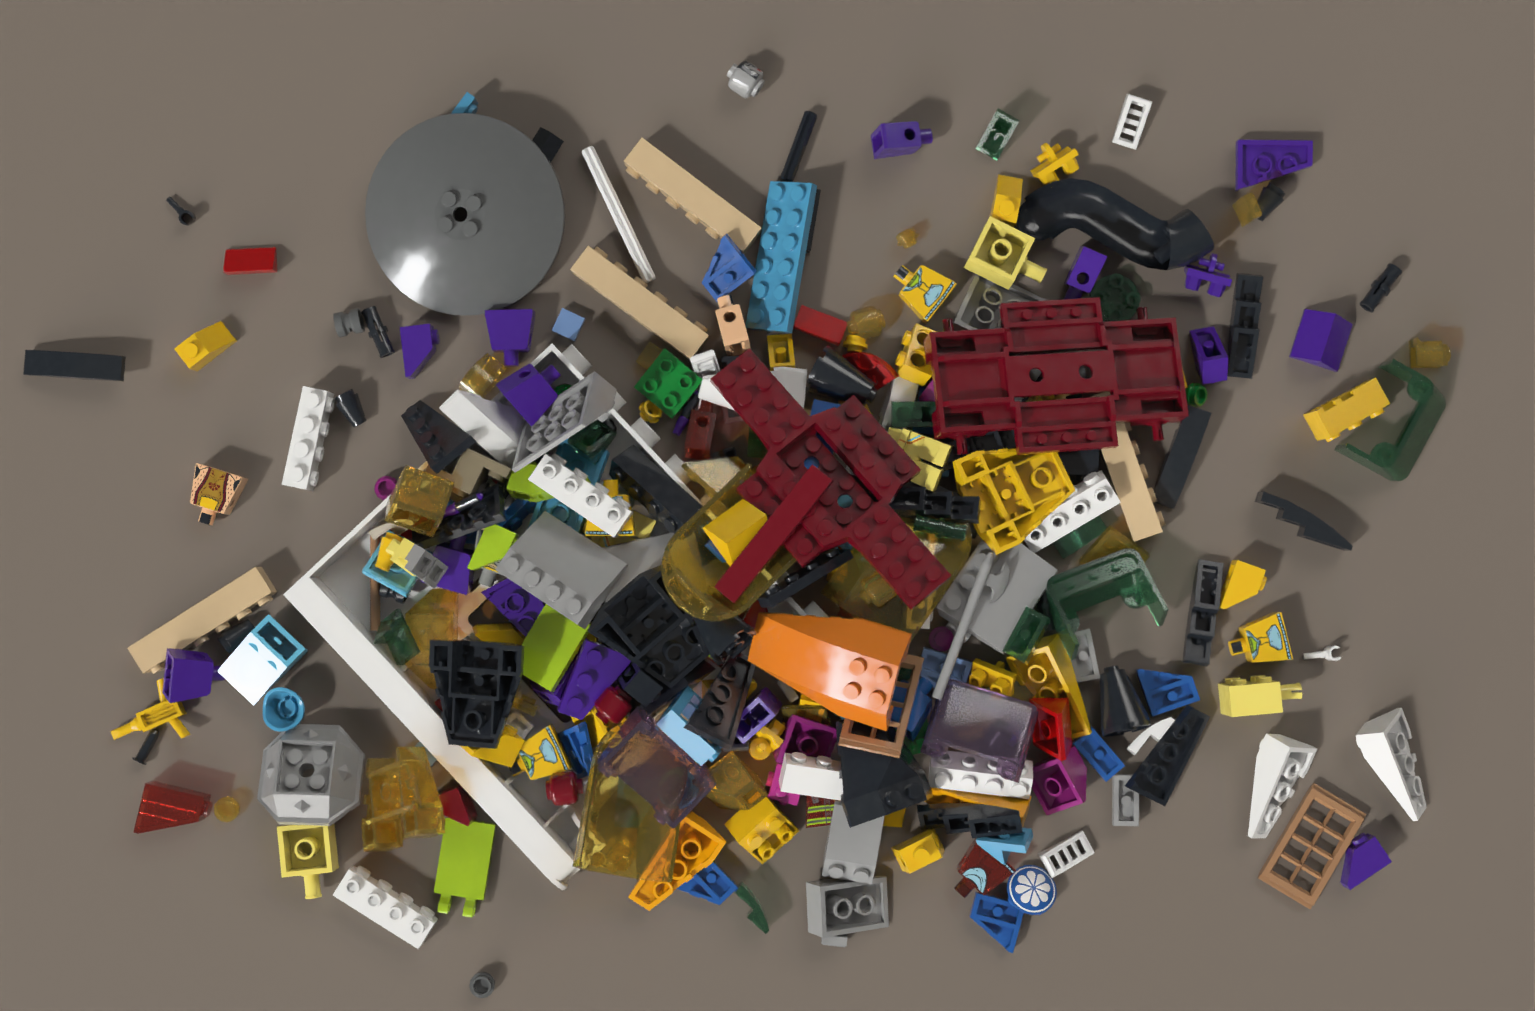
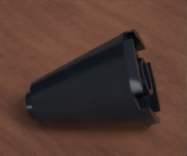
M827 345L822 350L826 352L824 358H817L809 374L807 383L811 385L806 386V391L842 401H847L854 395L863 406L867 402L872 403L878 392L875 389L876 383L835 349Z
M698 593L690 600L689 610L712 660L717 665L726 663L724 658L729 655L732 659L735 658L752 643L753 638L751 635L757 634L754 628L709 593Z
M1118 665L1104 668V673L1100 674L1101 732L1103 737L1120 736L1126 732L1132 731L1133 733L1151 727V720L1125 669H1119Z

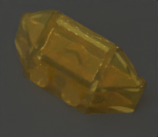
M440 588L430 590L405 613L404 664L430 689H437L434 673H431L429 667L430 640H458L459 593Z

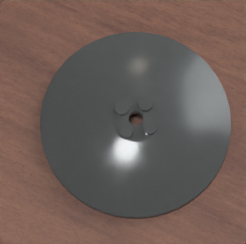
M455 113L431 118L415 125L403 133L386 150L378 162L369 183L366 196L365 220L368 239L378 264L385 275L402 293L413 301L438 312L462 316L485 314V310H501L515 304L533 291L545 278L555 262L562 244L565 229V203L561 185L553 166L542 150L528 136L517 128L492 117L480 114ZM459 207L465 208L468 214L465 221L462 222L455 218V211Z

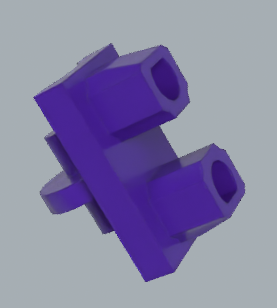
M1211 253L1209 259L1201 258L1198 265L1206 266V268L1191 264L1185 266L1184 272L1186 277L1184 286L1187 289L1198 291L1203 279L1210 281L1207 293L1212 296L1221 297L1226 286L1230 287L1232 279L1230 275L1214 271V269L1223 271L1225 264L1217 262V254Z

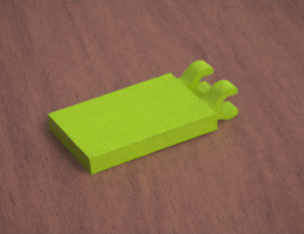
M545 604L521 644L524 646L523 675L550 692H554L587 637L591 625L588 624L586 629H583Z
M448 817L445 818L434 893L441 894L437 912L448 914L451 908L452 896L466 898L462 916L473 917L475 915L477 899H485L496 824L474 821L471 825L466 826Z

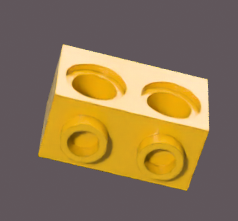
M916 323L911 331L907 330L902 338L901 344L904 345L903 351L899 352L895 365H898L896 373L903 379L924 386L932 376L931 365H926L923 340L930 332L936 331Z

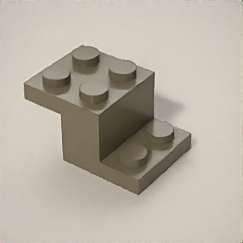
M468 448L461 454L452 474L443 470L436 474L429 464L424 473L430 476L429 481L446 490L451 486L453 487V493L466 498L476 493L482 482H487L489 476L506 484L507 480L509 481L512 469Z

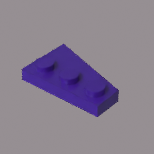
M1237 140L1235 191L1311 167L1313 165V141Z
M508 578L481 592L525 637L545 606L543 601Z
M585 639L557 708L558 712L583 720L594 707L595 700L607 687L615 682L631 661L613 648Z

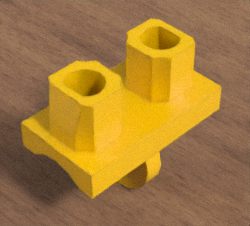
M1044 143L1041 145L1043 153L1037 156V160L1041 164L1030 171L1033 177L1039 178L1044 185L1059 181L1055 170L1061 167L1066 175L1074 173L1079 169L1075 158L1079 154L1075 148L1071 149L1069 146L1061 150L1058 143L1052 147L1048 143Z
M975 658L972 663L968 685L976 690L981 689L982 686L990 688L991 695L998 699H1001L1004 695L1011 698L1014 694V683L1017 674L1005 670V663L1002 661H998L996 665Z
M775 718L772 719L770 723L763 726L749 739L751 741L749 745L750 755L756 760L767 758L771 752L783 743L784 740L780 736L786 727Z

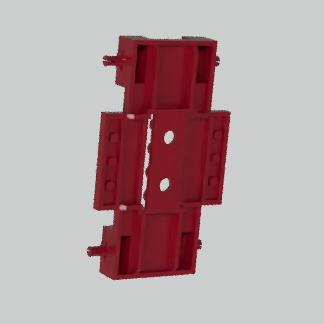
M1100 297L1001 303L999 309L1002 328L954 331L953 319L949 318V320H942L944 332H930L923 340L926 365H931L936 405V410L932 413L934 439L949 438L956 440L957 455L968 454L967 438L984 436L990 431L1014 430L1017 455L1116 448L1119 446L1116 423L1130 422V426H1152L1153 441L1164 440L1162 425L1177 423L1189 416L1176 317L1148 319L1147 307L1136 308L1138 320L1103 322ZM1105 349V350H1102V351H1087V352H1071V353H1055V354L1009 356V355H1015V354H1031V353H1047V352H1063V351H1079V350ZM1085 365L1091 369V378L1084 379L1080 376V366ZM1031 369H1038L1042 372L1043 378L1040 382H1034L1030 379L1029 372ZM1110 391V395L1105 397L1020 402L1014 399V397L1026 398L1029 396L1074 395L1077 393Z

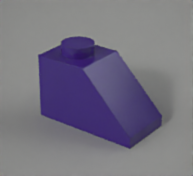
M430 323L400 327L405 377L408 379H415L437 351L436 344L440 343L439 333L437 329L434 330V326Z
M1214 326L1190 330L1189 336L1195 368L1202 384L1227 380L1228 356Z
M1362 833L1352 839V844L1346 850L1340 881L1345 888L1353 889L1392 862L1375 836L1369 833L1366 835Z

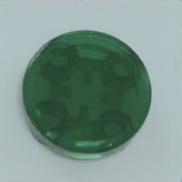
M1117 273L1107 275L1098 280L1089 294V298L1100 297L1103 322L1131 319L1137 312L1136 308L1139 307L1141 301L1136 285L1129 278Z

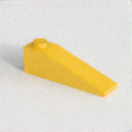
M1059 633L1039 638L1006 657L1011 671L1017 674L1016 681L1021 686H1026L1033 694L1032 698H1069L1072 739L1092 733L1071 659Z

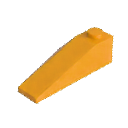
M930 787L933 797L924 802L928 804L972 803L1019 810L1023 827L1032 796H1030V799Z
M691 810L681 812L633 887L628 898L650 911L670 896L679 886L691 880L700 870L712 864L725 845L726 840L705 819Z

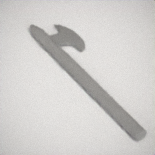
M992 552L987 554L980 566L932 697L942 700L984 585L992 589L990 603L997 601L1007 587L1010 570L1006 562L999 573H989L992 567Z

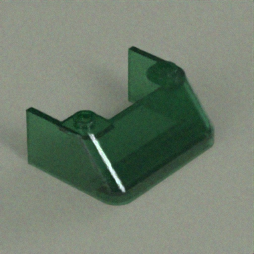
M1392 359L1381 363L1379 368L1407 382L1408 395L1417 401L1395 444L1392 445L1388 442L1378 443L1373 447L1370 454L1348 443L1337 445L1334 450L1384 478L1396 482L1406 479L1410 474L1446 407V399L1428 377Z
M1131 548L1119 550L1056 574L1049 578L1046 585V594L1054 627L1071 660L1076 659L1080 645L1075 635L1080 624L1076 612L1121 596L1124 603L1130 608L1139 609L1148 606L1159 627L1164 624L1169 610L1141 555Z

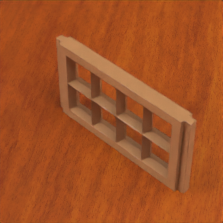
M907 654L906 659L901 663L900 667L912 669L909 683L896 682L897 687L907 688L904 703L891 702L892 706L902 708L899 722L890 721L889 726L897 727L894 742L876 739L877 728L872 727L870 737L852 734L854 721L845 718L838 743L840 746L900 758L923 667V657Z
M1312 783L1257 878L1311 909L1364 821L1366 814L1317 784ZM1314 800L1330 809L1323 823L1306 814ZM1334 812L1351 821L1343 835L1327 827ZM1302 819L1319 828L1311 842L1295 833ZM1323 831L1339 840L1332 855L1315 845ZM1291 838L1308 847L1300 861L1284 852ZM1312 850L1328 859L1321 873L1304 864ZM1280 857L1297 866L1289 880L1273 871ZM1301 869L1317 878L1310 892L1293 883Z

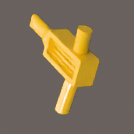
M164 678L157 680L160 703L136 713V717L131 722L111 730L110 732L114 740L134 731L146 732L167 722L171 724L181 739L191 735L179 719V717L187 714L182 702L169 703L162 693Z

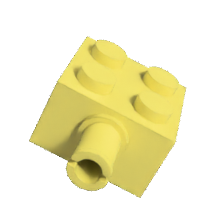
M991 216L984 225L964 266L965 269L1009 290L1020 273L1041 283L1047 271V268L1027 260V254L1035 238Z
M1250 676V681L1240 679V677L1225 678V683L1218 684L1221 714L1230 717L1282 713V700L1302 699V692H1291L1302 690L1300 683L1280 685V682L1272 680L1271 676Z
M335 823L331 826H277L282 878L302 876L304 877L305 899L322 897L319 874L333 872L339 868Z

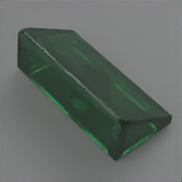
M1026 606L1002 651L1028 665L1051 620L1049 617Z

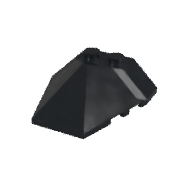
M430 640L429 667L431 673H434L437 685L435 691L437 697H440L443 709L441 715L448 744L496 749L523 675L524 646L515 643L479 640Z
M844 719L836 722L838 754H841L839 779H842L843 784L841 804L850 828L933 797L925 772L904 743L900 758L840 746L838 743ZM854 721L851 733L870 737L872 726ZM889 726L887 731L877 728L875 738L894 742L896 731L892 726Z

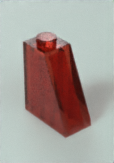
M157 781L145 783L133 833L139 834L202 821L206 816L210 815L212 809V802H210L211 794Z

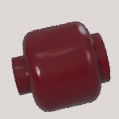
M609 686L594 702L598 710L596 716L605 724H608L609 721L618 724L632 710L633 705L630 701L633 698L620 686Z
M573 771L553 773L550 776V780H546L548 801L552 800L555 806L575 804L579 800V794H584L583 780L577 779V775Z

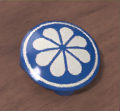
M1035 865L1021 866L1008 879V901L1023 913L1030 915L1044 914L1055 902L1057 895L1056 884L1049 873L1043 868Z

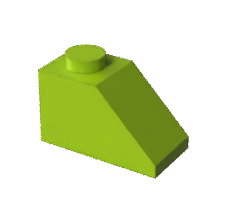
M497 524L486 527L467 568L478 570L501 561L509 548L518 540L519 534Z

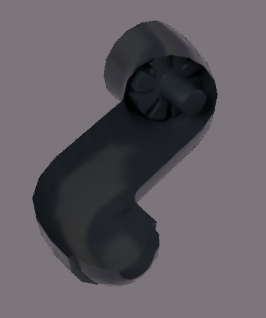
M1069 178L1054 181L1036 189L1024 198V203L1019 207L1016 223L1021 232L1035 238V240L1054 239L1065 230L1076 228L1128 260L1152 269L1171 270L1184 267L1200 260L1214 250V243L1207 228L1189 209L1182 210L1169 220H1160L1106 187L1089 180Z

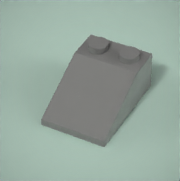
M835 801L824 852L822 876L872 884L884 816L850 828L841 801Z
M874 876L872 884L837 878L806 882L809 933L824 938L889 927L886 876Z

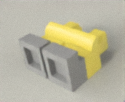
M406 538L402 542L392 539L386 549V552L392 555L391 561L434 589L448 569V566L427 550Z

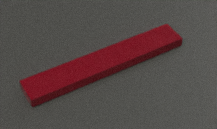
M812 464L714 587L736 604L834 481Z

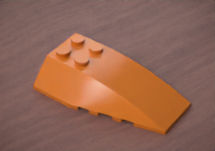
M758 613L755 626L757 634L753 635L747 661L838 716L884 731L888 730L894 708L891 702L901 663L907 657L912 637L911 633L864 618L845 619L835 616L816 617V615L797 616L787 613Z

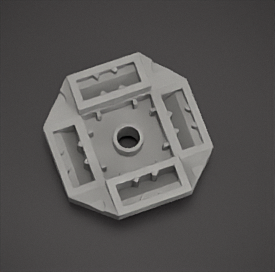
M298 724L293 729L281 732L263 750L257 799L279 825L331 826L350 810L352 811L360 805L365 754L340 725ZM307 769H314L312 776L303 777Z

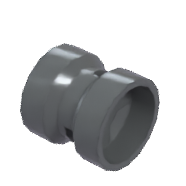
M359 308L351 309L349 314L343 312L333 314L335 329L339 337L347 336L352 331L356 334L365 332L364 321Z

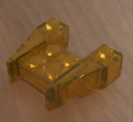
M396 747L397 762H395V758L367 759L365 778H369V794H364L363 804L368 805L367 818H362L361 826L364 852L392 851L403 847V839L432 838L445 833L443 807L425 747ZM402 818H403L404 833H403V830H402V827H401V819H402Z

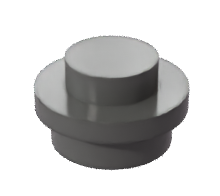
M479 972L470 980V991L478 998H486L494 991L495 981L489 973Z

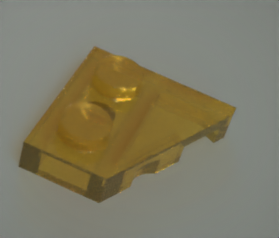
M1109 525L1079 558V564L1082 566L1092 564L1102 566L1104 570H1119L1121 573L1134 575L1150 556L1149 552Z

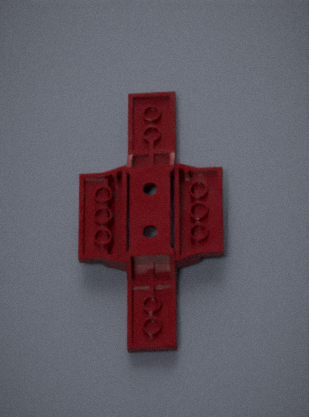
M750 348L710 378L711 384L755 432L768 450L757 467L756 473L736 488L737 493L744 500L765 513L767 519H769L808 470L804 462L810 457L816 458L819 462L818 469L834 481L783 544L802 567L807 565L821 552L848 542L865 557L910 610L914 609L951 578L952 575L890 507L899 490L917 476L921 469L854 395L838 408L833 407L809 416ZM816 431L876 497L878 502H874L816 437ZM842 495H848L852 499V505L848 508H842L838 505V498Z

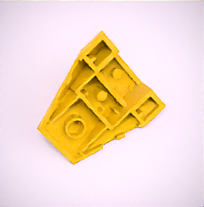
M1016 448L975 451L953 461L956 487L959 495L980 497L979 524L973 525L978 535L996 555L1019 545L1051 512L1075 491L1058 452L1017 455Z

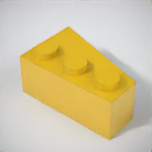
M1375 377L1303 414L1316 440L1326 439L1329 442L1341 436L1340 432L1347 428L1352 430L1363 424L1361 420L1370 416L1372 419L1384 413L1383 408L1389 405L1390 402Z

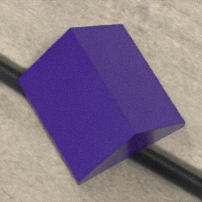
M1304 309L1289 357L1338 372L1353 324L1336 313Z

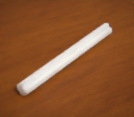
M589 146L583 149L582 154L642 280L645 283L653 281L655 274L595 148Z

